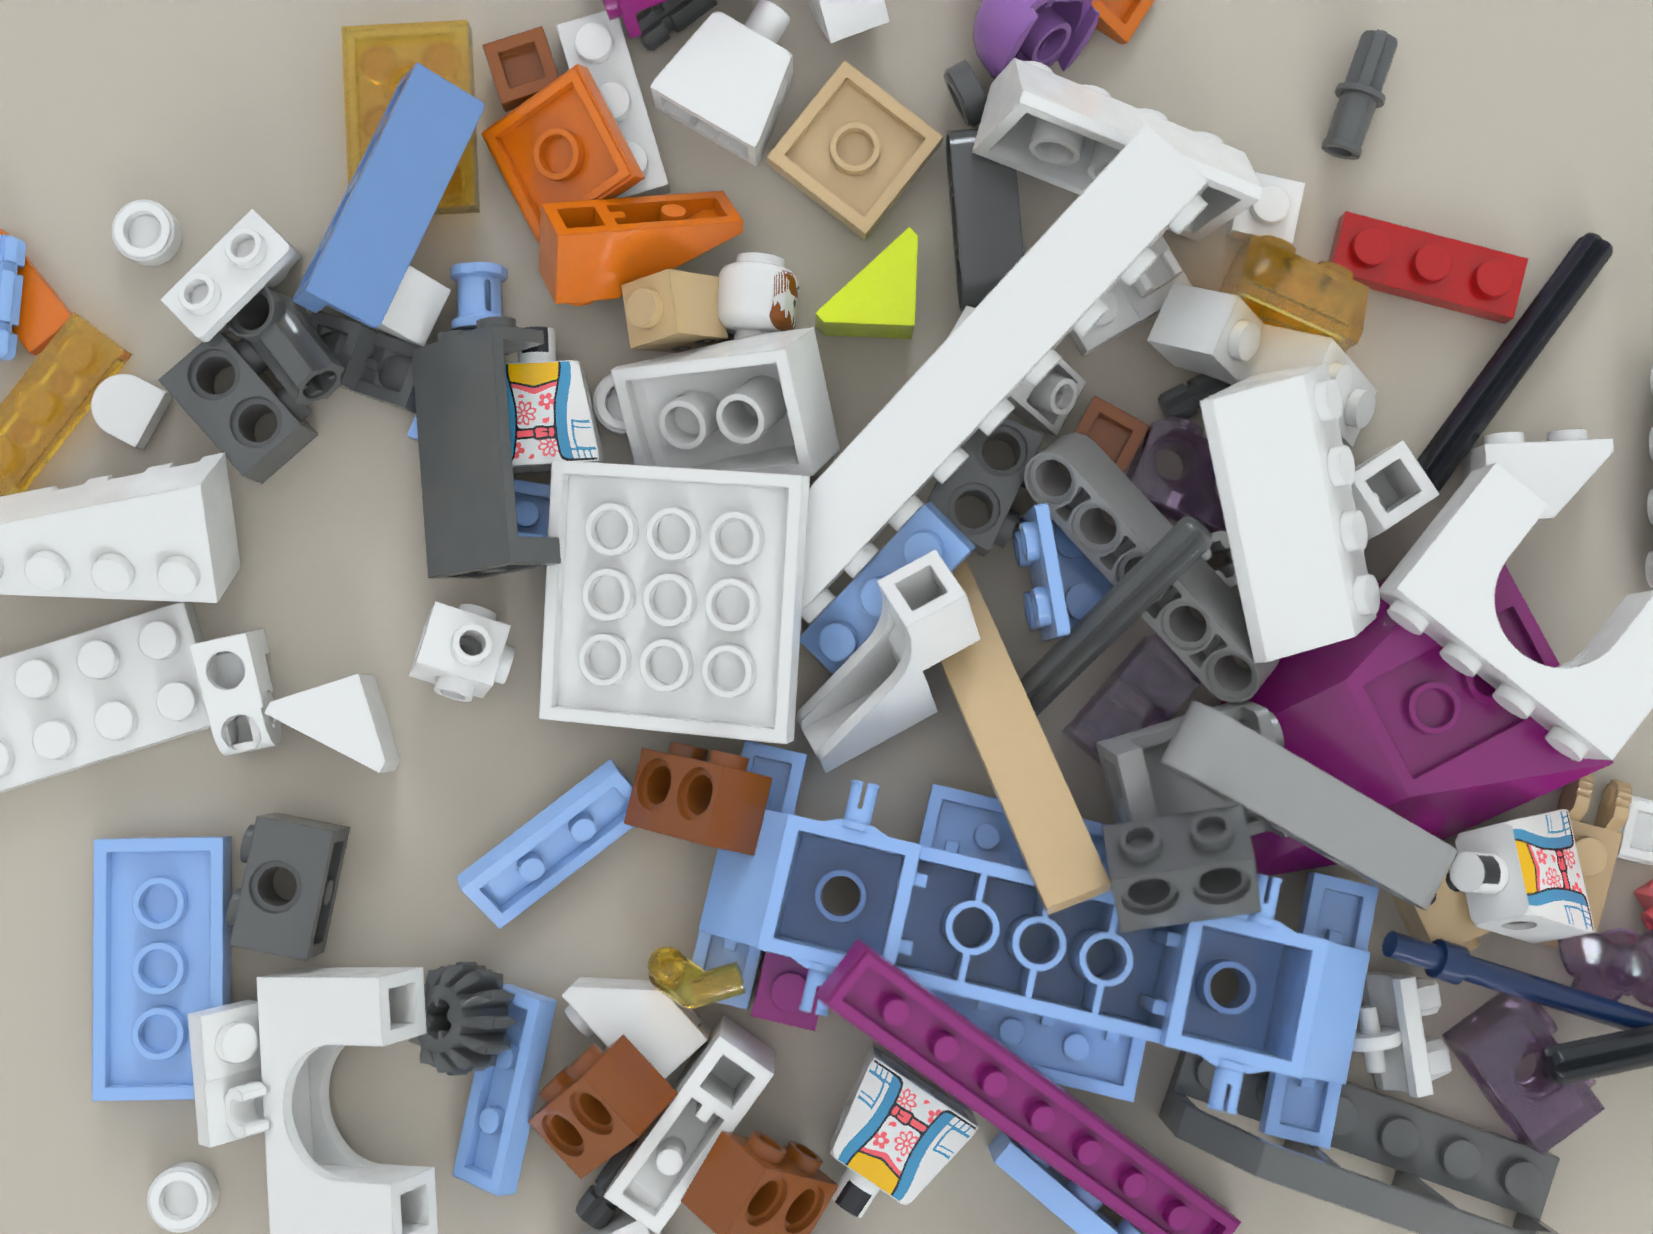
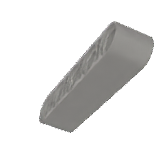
M1076 432L1064 434L1033 456L1025 467L1024 481L1031 497L1038 504L1048 503L1051 519L1113 586L1173 528L1170 522L1097 443L1087 435ZM1057 461H1060L1067 467L1071 479L1061 473ZM1100 509L1105 510L1112 516L1116 526L1105 521ZM1202 557L1140 615L1205 687L1221 700L1230 703H1242L1251 699L1279 663V659L1265 663H1254L1241 599ZM1188 606L1197 609L1203 615L1206 622L1194 617ZM1232 655L1242 658L1247 662L1251 670L1242 668L1236 663Z
M1192 701L1160 761L1167 768L1232 805L1242 804L1246 813L1384 891L1425 911L1430 906L1458 852L1446 842L1252 729L1196 701Z

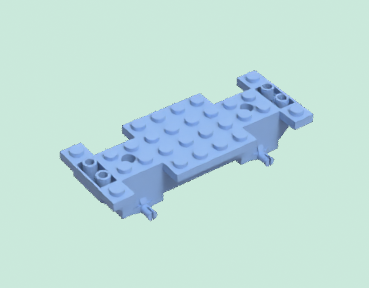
M745 740L741 756L749 758L747 771L773 778L754 856L719 848L717 850L684 995L748 1010L762 951L791 957L809 969L799 1010L811 1013L817 986H822L859 938L1056 1084L1134 1102L1147 1040L1166 1047L1198 1054L1215 1065L1209 1102L1206 1107L1221 1112L1223 1110L1226 1113L1237 1114V1105L1244 1073L1251 1074L1270 1071L1258 1130L1267 1135L1330 1150L1341 1087L1347 1081L1371 952H1367L1379 887L1316 872H1308L1296 933L1281 922L1274 920L1280 885L1283 879L1257 874L1261 912L1121 933L1112 886L1109 892L1047 915L997 798L932 784L919 844L888 837L874 826H870L877 793L880 789L879 785L868 783L863 807L859 809L858 805L864 782L851 780L852 785L844 819L818 821L794 815L808 755ZM1083 819L1110 879L1102 826L1109 824ZM837 876H845L852 879L860 890L858 906L851 913L845 915H837L830 912L822 900V891L825 884ZM1230 968L1239 980V991L1231 1002L1219 1005L1211 995L1210 983L1213 976L1219 970ZM818 999L815 1014L828 1016V1007Z

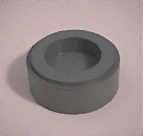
M964 59L946 69L943 77L962 119L967 126L973 128L981 122L987 98L974 71Z

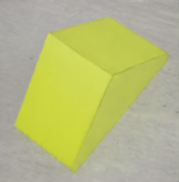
M910 227L907 228L815 313V327L824 336L912 339L916 311L918 235Z

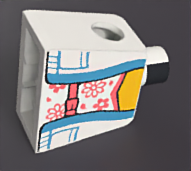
M525 327L527 329L542 330L544 333V344L519 351V363H505L513 475L551 473L552 460L606 463L585 369L579 361H557L555 329L550 327Z
M1568 810L1551 811L1457 834L1455 843L1458 855L1454 857L1450 865V879L1458 890L1466 893L1470 918L1476 927L1535 944L1595 933Z
M872 1045L829 1141L830 1154L847 1167L837 1182L839 1186L832 1200L842 1209L858 1218H862L880 1190L901 1204L908 1205L973 1137L979 1128L974 1114Z

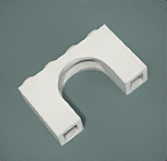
M1497 462L1474 470L1379 588L1380 597L1391 605L1387 613L1397 624L1416 635H1421L1422 632H1425L1443 647L1439 653L1440 656L1454 669L1469 677H1474L1477 674L1493 686L1496 690L1492 697L1504 709L1522 719H1527L1530 716L1549 732L1545 736L1546 741L1566 757L1575 761H1581L1582 759L1613 760L1653 709V591L1627 594L1585 649L1565 664L1557 667L1545 666L1521 654L1509 642L1499 625L1494 601L1495 587L1504 563L1550 504Z
M301 967L256 977L261 1075L267 1094L263 1096L264 1119L269 1121V1130L264 1132L270 1234H438L435 1167L379 1164L361 1157L350 1148L337 1129L329 1099L331 1072L339 1053L345 1046H386L427 1034L423 967Z

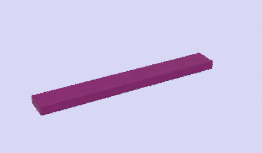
M859 938L815 993L824 1005L1144 1233L1233 1234L1240 1225L1241 1221L1228 1209Z

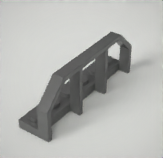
M1180 1050L1158 1117L1175 1137L1245 1172L1418 1234H1559L1540 1220L1560 1160L1559 1157L1548 1151L1346 1081V1084H1342L1331 1147L1396 1169L1392 1184L1390 1185L1340 1167L1317 1146L1285 1139L1282 1147L1197 1108L1187 1096L1205 1103L1209 1102L1216 1066L1198 1054ZM1270 1071L1243 1074L1237 1114L1260 1122ZM1420 1178L1516 1211L1512 1227L1457 1208Z

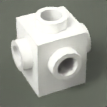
M435 601L427 616L409 676L435 684L434 691L449 699L463 702L472 701L473 696L483 699L493 687L494 682L504 684L509 674L515 648L505 644L511 625L496 621L497 615L493 611L481 606L461 604L458 609Z

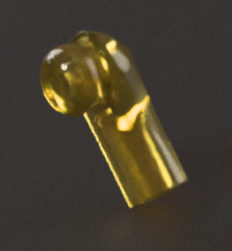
M670 946L656 949L649 957L647 968L652 985L683 1008L694 1009L746 993L744 980L737 961L704 971L681 954L679 950Z

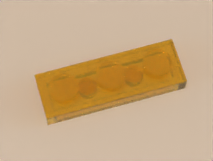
M75 312L71 314L0 404V496L21 493L27 490L89 411L93 394L99 384L105 379L117 375L133 355L86 318Z

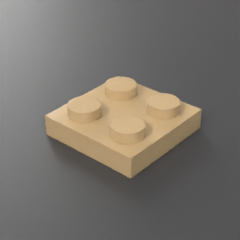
M844 60L767 155V165L863 240H866L942 145L943 136Z

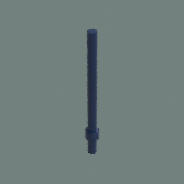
M1395 931L1388 932L1383 940L1382 952L1384 956L1424 968L1427 976L1454 985L1466 981L1621 1030L1653 1025V1012L1472 956L1465 946L1443 939H1436L1430 943Z

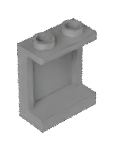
M1249 700L1242 703L1227 702L1211 707L1282 748L1284 747V737L1280 724L1275 715L1269 712L1267 708ZM1184 716L1096 742L1116 824L1233 806L1231 803L1160 763ZM1244 811L1250 836L1272 831L1282 838L1289 837Z

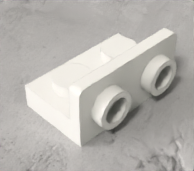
M251 209L160 300L197 338L203 342H208L219 331L224 334L229 332L227 323L265 285L272 288L281 283L287 276L289 269L302 255L255 210Z

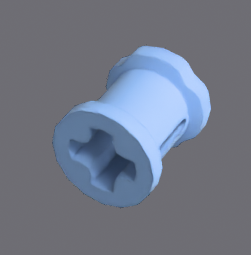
M491 262L458 263L450 267V278L457 282V318L451 321V330L471 331L477 329L476 321L479 319L502 316L501 283L508 279L507 268Z

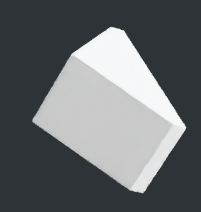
M358 673L271 701L264 712L270 717L379 773L395 771L400 762V756L375 675Z

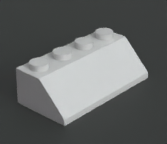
M1013 58L991 83L972 153L1081 195L1145 124L1148 123L1209 181L1207 188L1199 195L1208 205L1180 234L1197 242L1258 202L1263 189L1245 152L1224 144L1220 137L1208 132H1194L1168 121L1166 116L1159 111L1148 108L1138 109L1111 98L1110 94L1103 88L1094 85L1077 84L1053 74V71L1048 66L1040 62L1022 61L1017 58Z
M1327 362L1252 375L1201 400L1200 405L1254 663L1270 662L1357 636L1377 618L1376 613L1380 606V591L1376 578L1372 574L1368 575L1364 549L1368 540L1367 524L1363 513L1355 509L1351 488L1355 479V462L1352 451L1347 445H1343L1338 422L1343 408L1342 395L1338 383L1334 379H1330Z

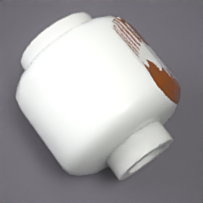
M740 253L736 256V262L725 265L718 276V317L721 324L727 328V333L734 335V339H739L757 334L794 330L800 284L796 275L786 268V261L783 258L766 253Z

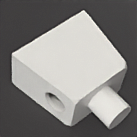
M758 0L744 25L723 12L715 11L651 84L650 89L656 109L757 167L762 159L793 77V55L777 44L791 21L790 17L784 10L768 0Z

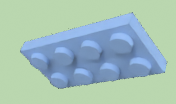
M231 836L130 837L94 840L92 1101L195 1099L187 1014L231 1003V946L229 945L231 927L226 922L227 909L231 899Z

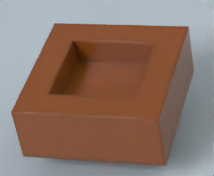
M542 26L482 45L505 112L514 110L559 77Z
M1094 395L1073 433L1087 435L1125 473L1150 425Z

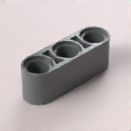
M979 128L947 131L948 186L958 301L961 312H963L966 305L976 308L1024 256L1017 170L972 153Z

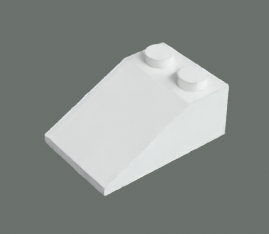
M814 327L752 335L625 364L611 370L635 465L811 476L840 450Z

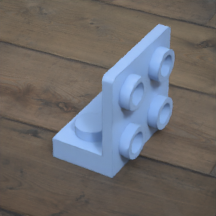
M1048 503L1033 505L1020 518V529L1013 530L1012 536L1018 567L1028 566L1032 588L1030 592H1024L1023 594L1028 627L1030 630L1039 629L1041 642L1061 639L1063 636L1070 635V629L1112 589V584L1051 519Z

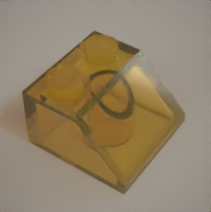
M1251 235L1237 250L1219 292L1238 295L1264 324L1333 338L1344 352L1357 344L1363 332L1369 287L1353 280V273L1339 264L1328 261H1320L1317 264L1295 254L1296 248L1281 238L1270 235H1263L1259 238Z

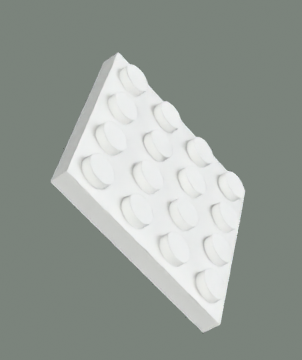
M552 460L548 537L559 538L561 564L546 567L539 719L788 744L794 741L810 476Z

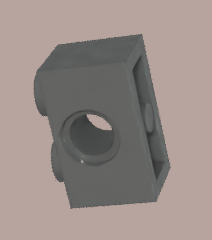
M281 813L257 816L255 825L251 824L247 828L241 843L240 860L242 863L247 864L242 887L234 891L227 909L226 922L228 926L233 927L229 945L306 961L325 951L350 827ZM279 867L286 868L295 877L297 888L291 900L281 898L274 889L273 878Z

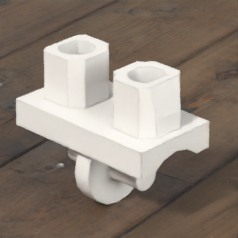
M1380 971L1367 972L1362 996L1364 1005H1361L1359 1012L1360 1028H1356L1352 1051L1364 1052L1366 1070L1368 1073H1374L1376 1089L1403 1091L1409 1093L1410 1097L1414 1098L1433 1095L1432 1081L1452 1071L1449 1049L1443 1040L1429 1036L1425 1037L1422 1017L1438 1013L1439 1008L1442 1006L1438 983L1433 979Z

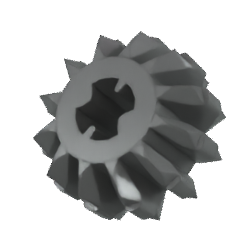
M456 962V965L441 966L435 970H428L426 983L424 984L427 1034L409 1039V1042L421 1046L420 1063L436 1067L438 1073H447L450 1076L467 1075L468 1072L484 1071L488 1067L496 1066L497 1054L511 1048L506 1034L507 1028L518 1023V1021L509 1016L508 1006L514 999L515 994L502 989L503 974L486 969L485 965H477L476 962Z

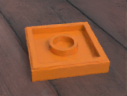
M579 64L573 66L481 133L537 243H540L541 203L617 198L645 179L589 69Z

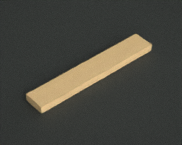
M965 559L952 574L967 595L981 640L939 663L1047 915L1111 891V881Z

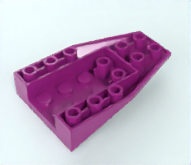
M1504 563L1496 582L1494 596L1496 616L1503 633L1509 642L1527 658L1545 666H1560ZM1389 576L1377 581L1379 588ZM1381 597L1379 610L1376 613L1377 618L1357 636L1280 658L1278 665L1253 697L1248 699L1267 708L1269 712L1275 715L1282 729L1284 749L1440 840L1447 839L1614 763L1613 760L1598 759L1575 761L1557 751L1545 739L1549 732L1530 716L1527 719H1522L1504 709L1492 697L1496 690L1493 686L1477 674L1474 677H1469L1450 666L1439 654L1443 647L1425 632H1422L1421 635H1416L1397 624L1387 613L1391 605ZM1223 700L1219 705L1227 703V701ZM1272 831L1250 836L1257 874L1272 876L1338 865L1291 837L1282 838Z

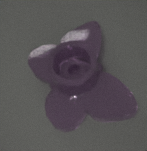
M1618 928L1608 930L1601 935L1595 932L1557 940L1565 970L1569 975L1575 977L1571 987L1618 1001L1622 995H1632L1641 1004L1653 1008V929L1639 935L1632 930Z

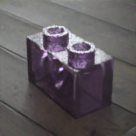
M1500 992L1441 1036L1516 1140L1543 1155L1605 1108L1591 1090V1087L1596 1084L1595 1078L1566 1085L1558 1084L1556 1081H1550L1543 1073L1544 1064L1541 1053L1547 1046L1558 1044L1552 1036L1558 1030L1555 1022L1540 1004ZM1533 1053L1536 1060L1535 1070L1528 1079L1520 1082L1517 1073L1518 1066L1525 1056Z

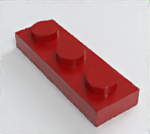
M1346 211L1338 219L1324 277L1505 324L1514 319L1528 258Z

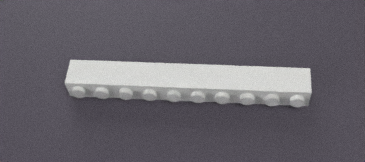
M1148 123L1145 124L809 488L801 617L808 624H811L836 598L828 589L844 571L854 578L878 554L880 550L872 541L889 524L898 532L924 505L916 496L933 477L941 484L945 483L968 459L969 455L961 447L978 429H981L989 436L1010 415L1015 406L1007 398L1026 379L1033 387L1037 386L1060 362L1062 357L1054 350L1072 330L1082 338L1110 308L1102 300L1109 290L1120 279L1130 287L1153 264L1158 255L1150 247L1169 227L1177 235H1180L1208 205L1199 195L1207 188L1209 181Z

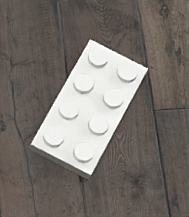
M178 602L0 658V793L211 728L188 646L203 641L192 602Z

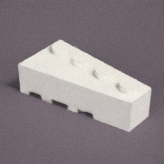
M225 452L204 456L199 462L180 466L168 463L148 467L144 473L114 479L112 475L88 479L83 485L63 489L52 486L0 497V595L218 603L241 568Z

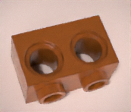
M670 741L668 753L642 748L624 824L705 846L755 855L772 777L748 772L749 758L726 752L711 750L709 760L706 762L707 749Z
M623 1034L604 1051L595 1043L592 1044L569 1067L566 1066L538 1093L545 1104L528 1120V1123L571 1170L582 1179L639 1138L678 1093Z
M721 1131L683 1195L681 1202L715 1234H811L839 1185L819 1169L823 1160L811 1149L796 1141L790 1140L785 1147L758 1131H752L749 1137Z

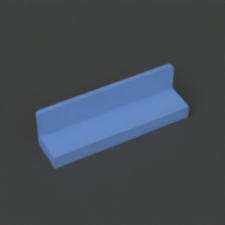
M418 62L400 79L292 299L293 302L314 313L329 305L370 328H377L381 325L483 113L484 104L482 101Z

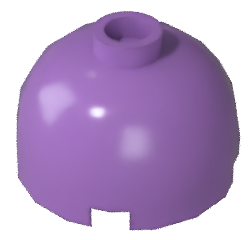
M981 0L973 24L972 39L976 54L994 80L1013 58L1022 61L1040 62L1048 67L1058 61L1064 72L1085 48L1095 30L1099 19V12L1091 5L1092 1L1095 0Z

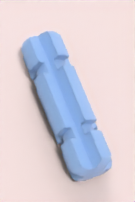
M0 234V361L13 360L16 356L18 335L11 334L12 327L19 326L23 276L17 274V269L25 266L26 256L25 242L17 237Z

